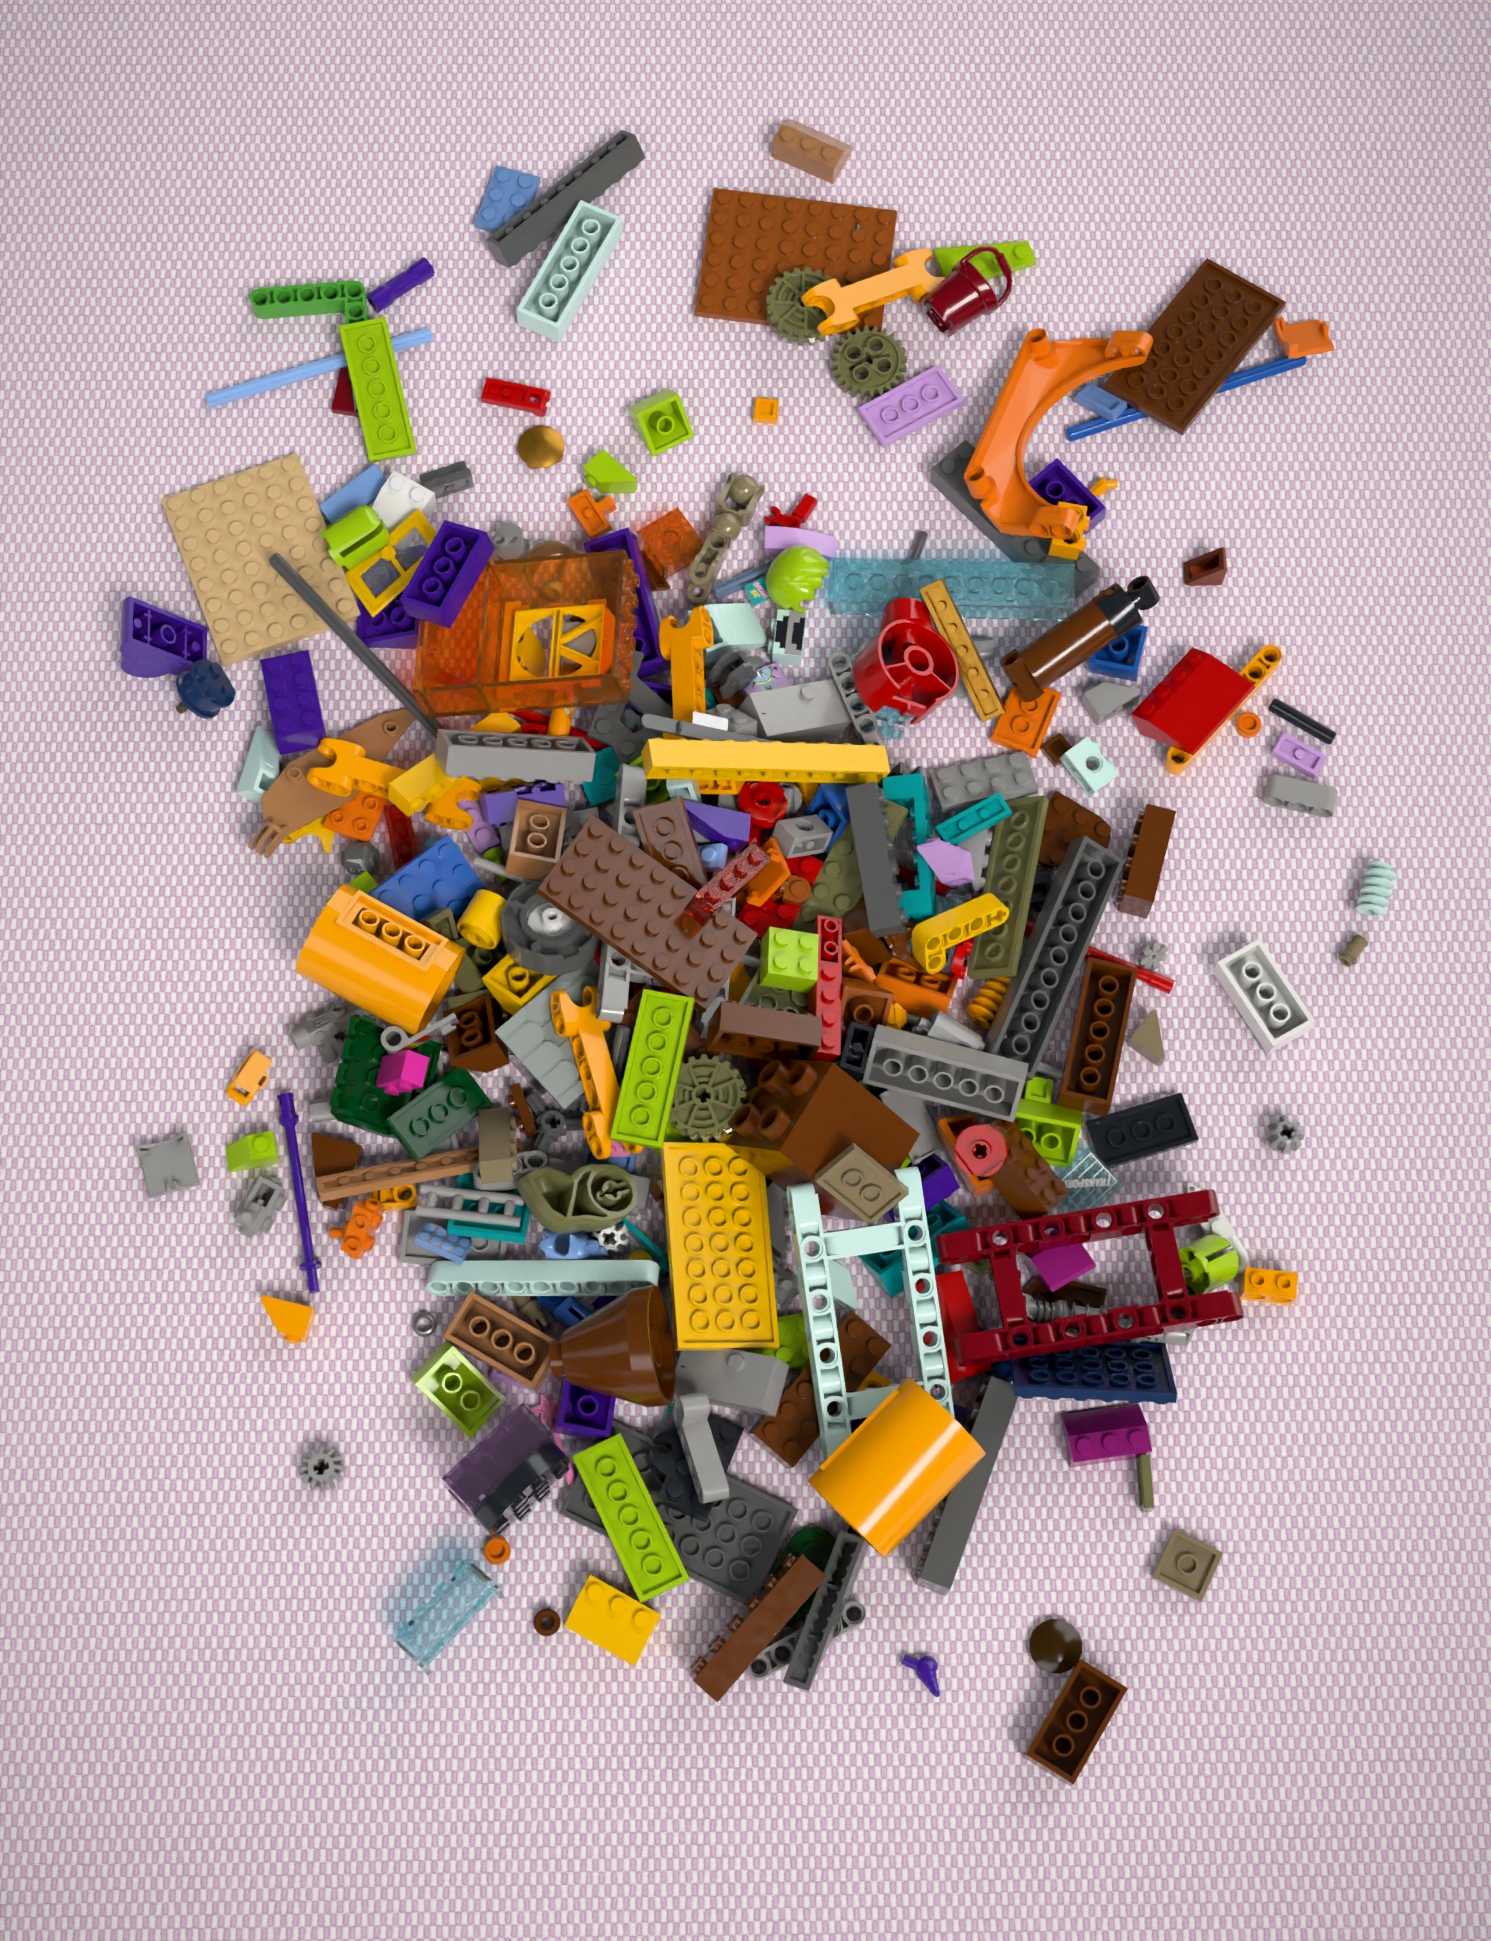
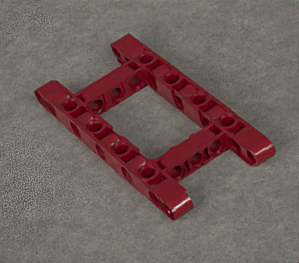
M1208 1189L947 1233L935 1237L934 1242L939 1263H950L951 1266L989 1259L1003 1327L965 1334L966 1337L955 1340L954 1346L958 1366L968 1367L1242 1319L1244 1313L1238 1292L1224 1290L1188 1296L1173 1230L1175 1227L1209 1222L1208 1219L1219 1216L1221 1213L1215 1190ZM1150 1211H1158L1161 1217L1154 1219L1148 1213ZM1104 1219L1110 1225L1108 1227H1100L1097 1221ZM1053 1228L1058 1231V1234L1049 1236L1045 1233V1230ZM1144 1233L1159 1304L1139 1307V1305L1110 1309L1107 1310V1313L1090 1316L1086 1314L1057 1318L1054 1322L1034 1325V1322L1028 1321L1025 1295L1023 1296L1021 1272L1017 1267L1016 1255ZM1003 1237L1007 1242L1003 1245H997L993 1242V1239ZM1174 1310L1181 1311L1184 1317L1182 1319H1175L1171 1316V1312ZM1122 1319L1129 1320L1132 1326L1123 1328L1118 1324V1321ZM1069 1328H1074L1079 1331V1335L1070 1337L1065 1331ZM1016 1337H1023L1027 1343L1023 1346H1018L1013 1340Z

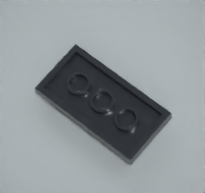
M1182 1092L1106 1115V1117L1101 1116L1084 1123L1096 1159L1106 1169L1197 1143L1199 1140Z

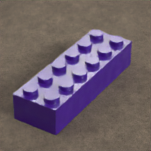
M627 527L583 543L598 600H607V609L615 617L621 631V645L645 654L637 677L641 680L671 669V660L666 661L660 651V620L637 536Z

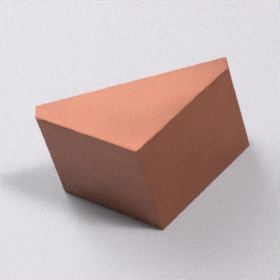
M1218 548L1184 562L1185 585H1222L1227 572L1225 548Z

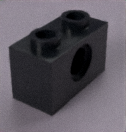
M851 1021L844 1033L841 1055L836 1065L859 1083L865 1072L875 1028Z

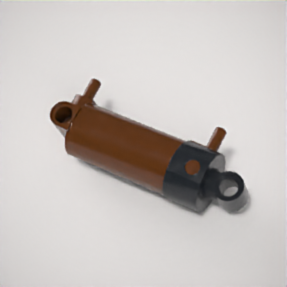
M1139 576L1133 579L1128 584V591L1126 592L1119 584L1114 583L1107 589L1100 591L1086 605L1020 650L1013 649L1000 660V665L1022 701L1031 702L1045 693L1043 689L1115 640H1119L1141 625L1143 620L1138 610L1150 609L1160 600V596L1148 576Z

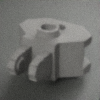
M513 522L502 524L496 534L490 537L495 550L484 569L497 566L499 570L505 569L512 575L521 574L525 571L524 562L530 551V543L523 537L522 528Z

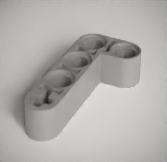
M704 1390L678 1396L673 1409L676 1429L699 1501L702 1504L729 1498L728 1482L707 1420L710 1413V1405Z

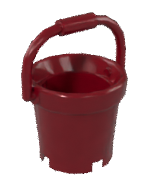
M989 245L980 246L958 261L952 267V272L921 300V304L923 307L926 304L929 305L930 310L926 314L940 332L944 333L948 330L947 337H950L981 315H990L1007 300L1012 290V270L1004 254L1000 253L997 248ZM989 251L995 255V259L1007 279L1006 289L999 300H997L993 289L984 276L969 262L970 259L981 252Z

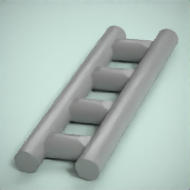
M421 1184L420 1194L427 1195L425 1206H416V1216L520 1227L521 1217L514 1216L515 1205L524 1206V1200L521 1195ZM438 1196L453 1198L452 1208L436 1207ZM463 1200L479 1201L477 1212L462 1210ZM489 1203L505 1204L503 1215L488 1213Z

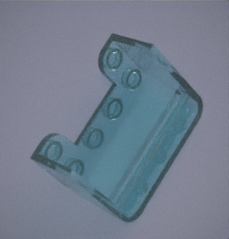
M462 1561L452 1571L454 1576L447 1583L443 1581L434 1589L432 1593L435 1596L428 1603L423 1601L414 1610L413 1614L415 1617L409 1623L404 1621L394 1631L396 1637L393 1641L427 1676L431 1673L427 1666L495 1595L500 1600L504 1597L501 1588L472 1561L467 1563Z

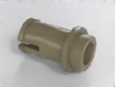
M1355 935L1345 950L1342 949L1339 952V961L1347 967L1355 965L1358 956L1368 946V941L1361 935Z

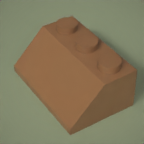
M789 120L782 123L772 140L771 157L833 184L850 156L853 146L795 120Z

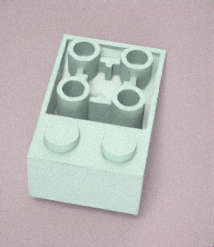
M750 603L709 604L704 606L710 615L713 628V646L703 650L704 666L717 662L720 657L732 648L739 647L745 653L769 645V641ZM692 610L687 611L684 626L688 623Z

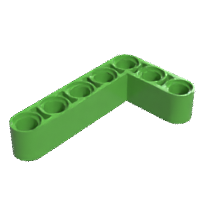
M354 280L259 288L252 291L249 297L253 314L259 319L345 312L346 324L368 320L367 298L364 285Z

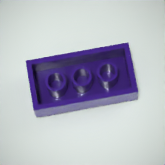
M444 520L399 599L408 616L451 628L495 550L487 532Z
M309 650L260 660L279 754L284 755L317 748L320 741L327 738Z

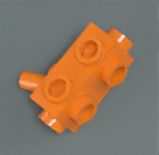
M363 1198L354 1205L350 1220L344 1224L343 1228H330V1238L343 1239L340 1250L348 1253L351 1258L362 1259L364 1253L370 1252L375 1244V1231L383 1221L384 1205L377 1199Z

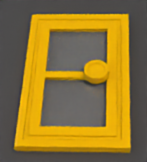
M419 508L389 534L390 538L387 546L345 574L348 583L373 618L406 589L437 534Z

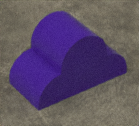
M129 596L121 603V669L129 675L141 678H155L168 673L179 676L184 671H190L192 664L196 661L207 660V627Z

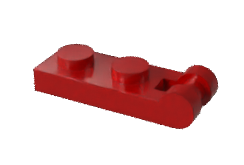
M487 377L481 395V402L531 412L536 416L544 417L547 412L546 403L550 401L551 392L542 388ZM531 398H536L537 403L531 402Z

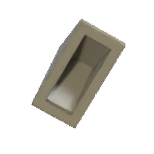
M1152 1010L1131 1036L1128 1046L1155 1066H1161L1165 1055L1157 1010Z

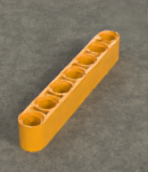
M1264 646L1239 673L1255 685V689L1194 755L1174 747L1169 749L1164 761V767L1167 772L1173 775L1184 772L1273 675L1282 658L1281 650L1277 646ZM1269 657L1274 662H1268L1264 658ZM1249 674H1255L1259 678L1253 679L1249 676ZM1172 757H1178L1182 762L1176 763L1172 760Z

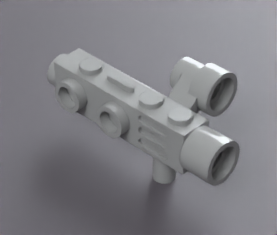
M350 1002L338 1003L321 1015L316 1011H312L308 1016L310 1020L301 1024V1027L289 1032V1036L297 1051L322 1041L323 1044L318 1046L324 1062L328 1065L336 1061V1057L342 1053L344 1043L341 1039L336 1040L334 1035L348 1028L350 1016L364 1014L372 1017L374 1015Z

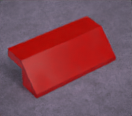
M959 1270L935 1276L950 1385L958 1384L968 1377L989 1373L992 1371L990 1363L968 1367L958 1366L954 1341L966 1337L965 1334L981 1332L963 1271ZM924 1281L915 1284L918 1293L924 1290ZM929 1331L923 1336V1343L925 1345H929L932 1341V1334Z

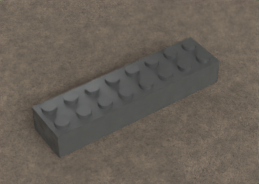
M967 440L963 441L931 468L929 482L1063 610L1097 581L1100 567L1085 552H1079L1077 560L1048 555L1051 538L1001 533L983 512L980 504L984 499L973 498L969 492L964 473L975 448ZM1064 540L1068 544H1073L1070 540Z
M991 1376L988 1383L983 1381L976 1402H979L980 1405L979 1407L974 1406L967 1426L971 1427V1431L968 1433L981 1446L986 1455L941 1500L945 1504L943 1507H938L932 1522V1526L936 1527L935 1532H929L922 1550L927 1552L926 1557L920 1558L913 1575L918 1578L916 1585L944 1596L951 1589L1018 1396H1014L1012 1383Z

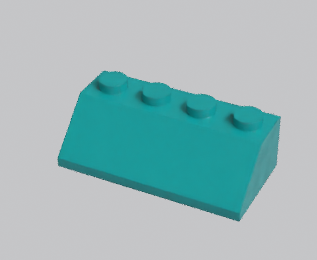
M944 1199L933 1206L930 1211L926 1212L934 1268L942 1264L938 1262L934 1238L942 1234L971 1230L964 1215ZM911 1226L908 1230V1237L913 1240L917 1236L915 1226ZM897 1249L857 1256L878 1286L891 1298L904 1291L902 1276L904 1265L901 1250Z

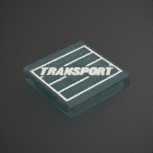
M1087 1147L1057 1175L1070 1192L1065 1198L1077 1211L1101 1207L1124 1186L1120 1179L1090 1147Z

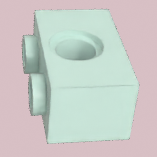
M1087 736L1064 753L1060 760L1090 798L1118 775L1115 772L1116 768L1113 763L1108 759L1106 760L1100 753L1099 745ZM1086 761H1091L1095 765V770L1088 769Z

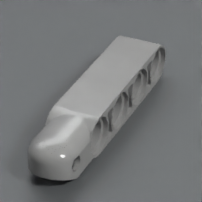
M843 651L833 652L828 658L830 675L832 679L834 678L852 720L851 724L857 738L863 745L875 744L885 746L888 755V749L878 728L875 715L857 691L853 676L854 667L849 656ZM837 663L845 664V666L840 669L834 667ZM846 684L855 685L850 690H846L843 688V686ZM858 704L864 706L860 711L852 709L853 706ZM864 726L873 727V729L869 732H863L861 730Z

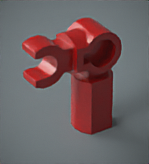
M805 493L790 516L781 514L777 507L771 506L770 512L775 517L769 518L764 516V523L768 526L801 529V524L807 521L817 506L818 501L815 497Z

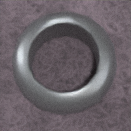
M429 1313L418 1314L412 1324L414 1332L421 1337L432 1335L437 1326L436 1319ZM423 1318H428L432 1322L431 1328L425 1332L420 1331L417 1328V1323Z

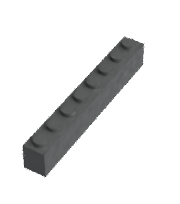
M621 130L487 238L486 242L496 261L508 268L517 265L520 259L529 252L534 251L541 242L551 237L562 225L567 224L580 200L591 203L595 198L603 195L605 190L611 185L619 182L627 172L636 168L646 158L636 135Z

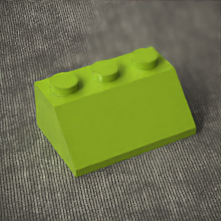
M1020 1098L1014 1119L1019 1129L1032 1141L1034 1148L1049 1165L1071 1169L1082 1125V1111Z

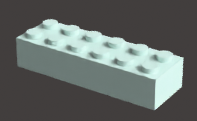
M580 200L516 310L518 325L558 343L561 342L623 234L621 217Z

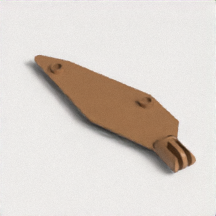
M407 708L381 714L335 739L360 745L366 750L365 758L381 763L416 718ZM318 748L289 762L262 796L264 824L247 845L248 848L251 850L256 848V853L264 854V857L269 859L286 836L352 801L359 790L352 789L350 796L342 797L328 793L310 784L306 778L309 769L331 767L334 765V762L321 754Z

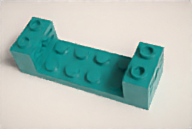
M922 773L883 777V787L879 788L884 789L886 799L907 808L909 812L906 818H911L914 821L915 829H912V840L916 846V852H913L914 866L917 867L918 875H915L916 890L903 891V898L900 899L901 908L904 907L906 910L908 921L919 924L937 916L935 874L917 850L918 845L926 844L925 841L932 838L929 791Z

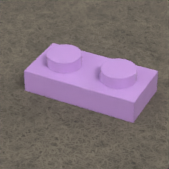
M1285 732L1271 753L1273 757L1313 779L1327 755Z

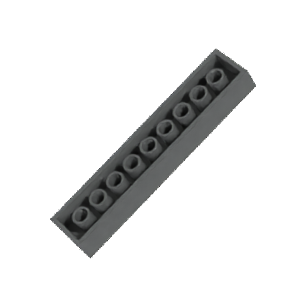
M1082 836L1070 842L1021 955L1017 974L1011 978L984 1041L986 1044L982 1052L1028 1063L1025 1082L1033 1080L1125 863L1124 859L1087 836Z

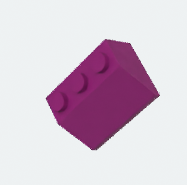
M1139 1404L1061 1415L1070 1468L1135 1459L1140 1455H1149L1152 1452L1148 1426Z

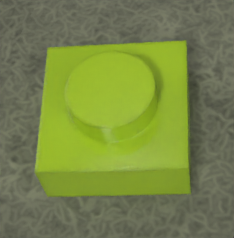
M1033 1077V1080L1026 1081L1024 1099L1050 1104L1053 1080Z

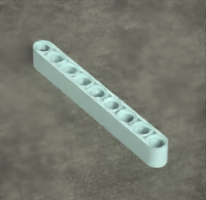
M651 1260L463 1261L462 1264L454 1261H436L432 1263L427 1290L436 1296H468L470 1291L479 1296H621L632 1288L657 1286L660 1267Z

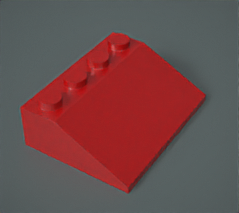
M1192 647L1131 713V716L1141 735L1194 755L1255 689V685L1213 655Z

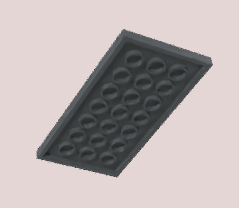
M612 1420L609 1438L621 1433L688 1577L742 1604L753 1593L758 1595L763 1586L762 1582L768 1576L798 1513V1509L728 1475L725 1476L729 1487V1498L714 1502L706 1523L656 1503L665 1479L657 1476L651 1470L649 1450L650 1447H653L661 1454H668L670 1452L669 1447L666 1445L657 1446L653 1443V1439ZM596 1437V1439H595V1441H594V1443H593L592 1446H594V1445H596V1444H598V1443H600V1442H602V1441H605V1440H607V1439H609V1438H608V1437ZM579 1473L559 1515L610 1539Z

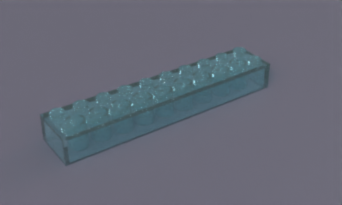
M834 557L831 560L827 599L830 614L882 616L886 604L892 600L916 598L924 601L919 589L941 578L944 579L962 618L1062 621L1074 611L1075 564Z

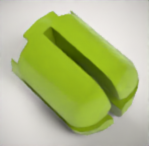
M367 505L358 506L319 532L320 538L326 537L328 541L329 554L340 568L345 566L346 573L381 551L389 543L390 536L387 526L382 519L378 518L379 514L375 509Z
M1207 1235L1178 1249L1188 1296L1206 1294L1228 1283L1236 1276L1239 1265V1257L1236 1250L1216 1258L1217 1254L1231 1246V1243L1226 1238L1218 1235Z

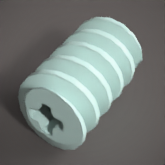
M1382 861L1368 862L1367 870L1364 874L1365 879L1359 892L1360 897L1357 900L1358 906L1355 908L1357 912L1367 916L1387 915L1388 911L1383 907L1390 905L1389 900L1386 898H1391L1392 892L1388 889H1393L1395 886L1390 880H1396L1397 878L1396 873L1391 871L1392 866Z

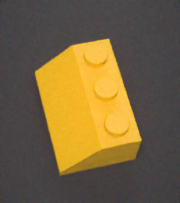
M507 954L482 978V981L502 1008L514 1016L561 975L547 976L522 968Z
M590 1575L578 1595L564 1626L635 1667L661 1620V1614Z

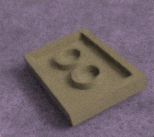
M854 1143L814 1175L815 1181L870 1226L909 1195L907 1186Z

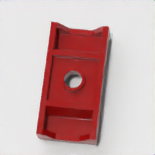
M810 855L789 859L784 856L791 875L806 879L810 887H812L824 862ZM780 887L761 907L749 903L745 904L737 918L758 934L756 938L759 940L763 938L769 927L791 930L801 910L802 905L796 906L785 902L776 904L772 901V896L779 893Z

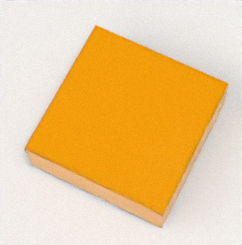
M755 397L753 422L777 424L779 399Z

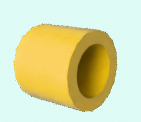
M483 889L477 890L457 922V930L471 944L484 949H494L503 936L501 911L507 900L494 892Z

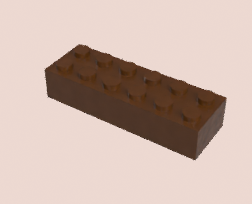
M1088 957L1081 979L1056 1105L1106 1117L1112 1103L1138 968Z
M850 1311L846 1312L837 1322V1331L846 1392H855L892 1345L856 1313ZM824 1348L820 1352L819 1357L822 1362L827 1361L830 1357L828 1348ZM809 1358L784 1387L776 1417L762 1414L747 1433L751 1439L786 1469L793 1468L820 1435ZM835 1401L830 1402L827 1406L828 1414L833 1415L837 1411V1403Z
M798 1550L794 1553L790 1551L780 1561L782 1567L776 1574L771 1572L762 1582L764 1588L758 1595L753 1593L745 1601L744 1606L746 1608L740 1615L734 1614L726 1624L728 1629L722 1636L717 1634L707 1647L710 1650L705 1656L699 1655L690 1665L691 1672L689 1675L692 1680L717 1703L827 1577Z

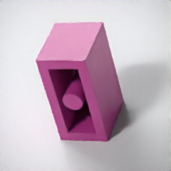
M410 1050L382 1056L375 1086L383 1088L384 1092L390 1095L412 1092L413 1089L423 1087L429 1057Z

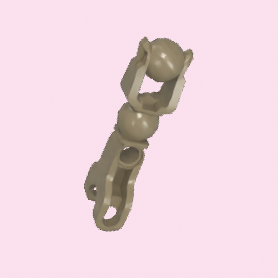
M733 472L729 474L727 482L717 499L716 517L711 523V533L708 535L700 553L695 557L689 570L686 600L694 606H703L707 602L726 558L727 549L730 548L731 542L739 536L741 527H746L750 524L758 502L765 493V485L758 486L756 480L750 475L742 474L735 477ZM729 495L738 504H748L745 510L740 509L738 512L735 509L727 508L726 502ZM695 587L703 589L704 594L701 597H695L692 594Z

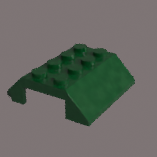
M367 1015L350 1016L346 1032L349 1037L344 1040L340 1057L343 1061L338 1065L334 1081L337 1086L333 1087L329 1102L331 1107L330 1113L338 1121L382 1137L397 1139L384 1121L433 1085L442 1044L428 1040L411 1050L429 1057L423 1087L413 1089L412 1092L390 1095L385 1093L383 1088L375 1086L382 1056L389 1055L381 1043V1035L385 1029L373 1025L376 1019Z

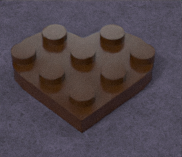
M1056 791L1048 803L1037 864L1046 868L1060 866L1070 842L1082 836H1087L1107 849L1111 840L1110 825L1099 815Z

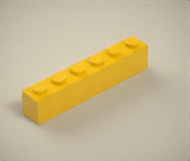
M499 708L467 731L520 733L521 725L506 711ZM434 752L389 783L388 799L409 817L415 812L422 811L434 799L441 798L451 787L460 785L467 776L451 778L445 775L434 758Z

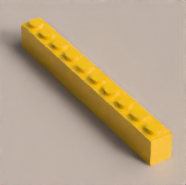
M653 738L648 739L641 751L645 779L866 784L875 781L876 784H882L883 777H887L890 773L885 746L875 744L852 745L851 743L829 744L827 742L806 744L805 742L782 743L781 741H773L770 743L758 742L756 740L735 742L734 740L711 741L710 739H702L698 741L685 738L676 740Z

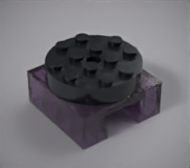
M521 1403L442 1477V1480L449 1488L450 1496L478 1526L482 1525L490 1535L497 1534L501 1536L516 1519L519 1521L525 1519L532 1511L530 1507L536 1501L541 1503L550 1495L551 1491L549 1489L551 1485L570 1470L568 1467L570 1459L555 1444L553 1434L524 1403Z

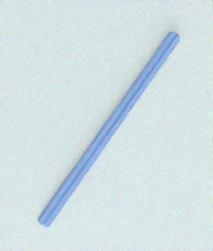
M427 327L391 338L393 351L398 352L431 342L433 335L431 329ZM345 353L206 394L207 404L209 408H213L348 367Z

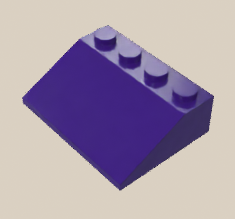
M425 545L396 550L395 558L406 572L425 555L428 548ZM381 557L360 577L375 598H377L401 574L391 560L386 561ZM403 592L374 618L358 597V608L361 615L357 616L356 635L368 648L415 649L434 645L435 624L408 616L399 600Z

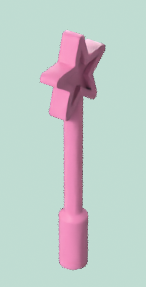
M542 1394L540 1395L541 1405L531 1408V1411L541 1415L542 1425L546 1421L548 1422L555 1444L565 1453L559 1434L553 1433L556 1416L555 1408L557 1407L558 1399L549 1402ZM569 1462L568 1467L570 1470L564 1476L567 1485L572 1486L576 1480V1475L571 1462Z

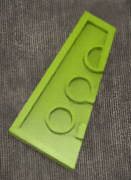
M1028 241L935 248L932 253L942 277H947L952 272V267L972 250L987 245L997 248L1000 253L1004 254L1012 272L1036 265V258ZM989 251L981 252L969 260L986 280L1003 275L995 255Z

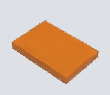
M1012 685L1004 704L1006 712L1000 714L990 742L1016 752L1025 751L1027 756L1036 759L1062 693L1046 687L1043 689L1045 693L1031 702H1023Z

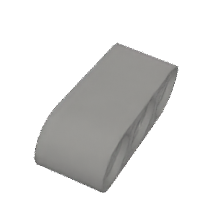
M1273 774L1267 777L1263 801L1271 806L1328 818L1334 814L1338 791L1333 787Z
M538 1150L518 1153V1171H513V1181L489 1184L481 1183L478 1162L473 1168L474 1189L488 1192L516 1189V1182L534 1170L547 1166V1156Z

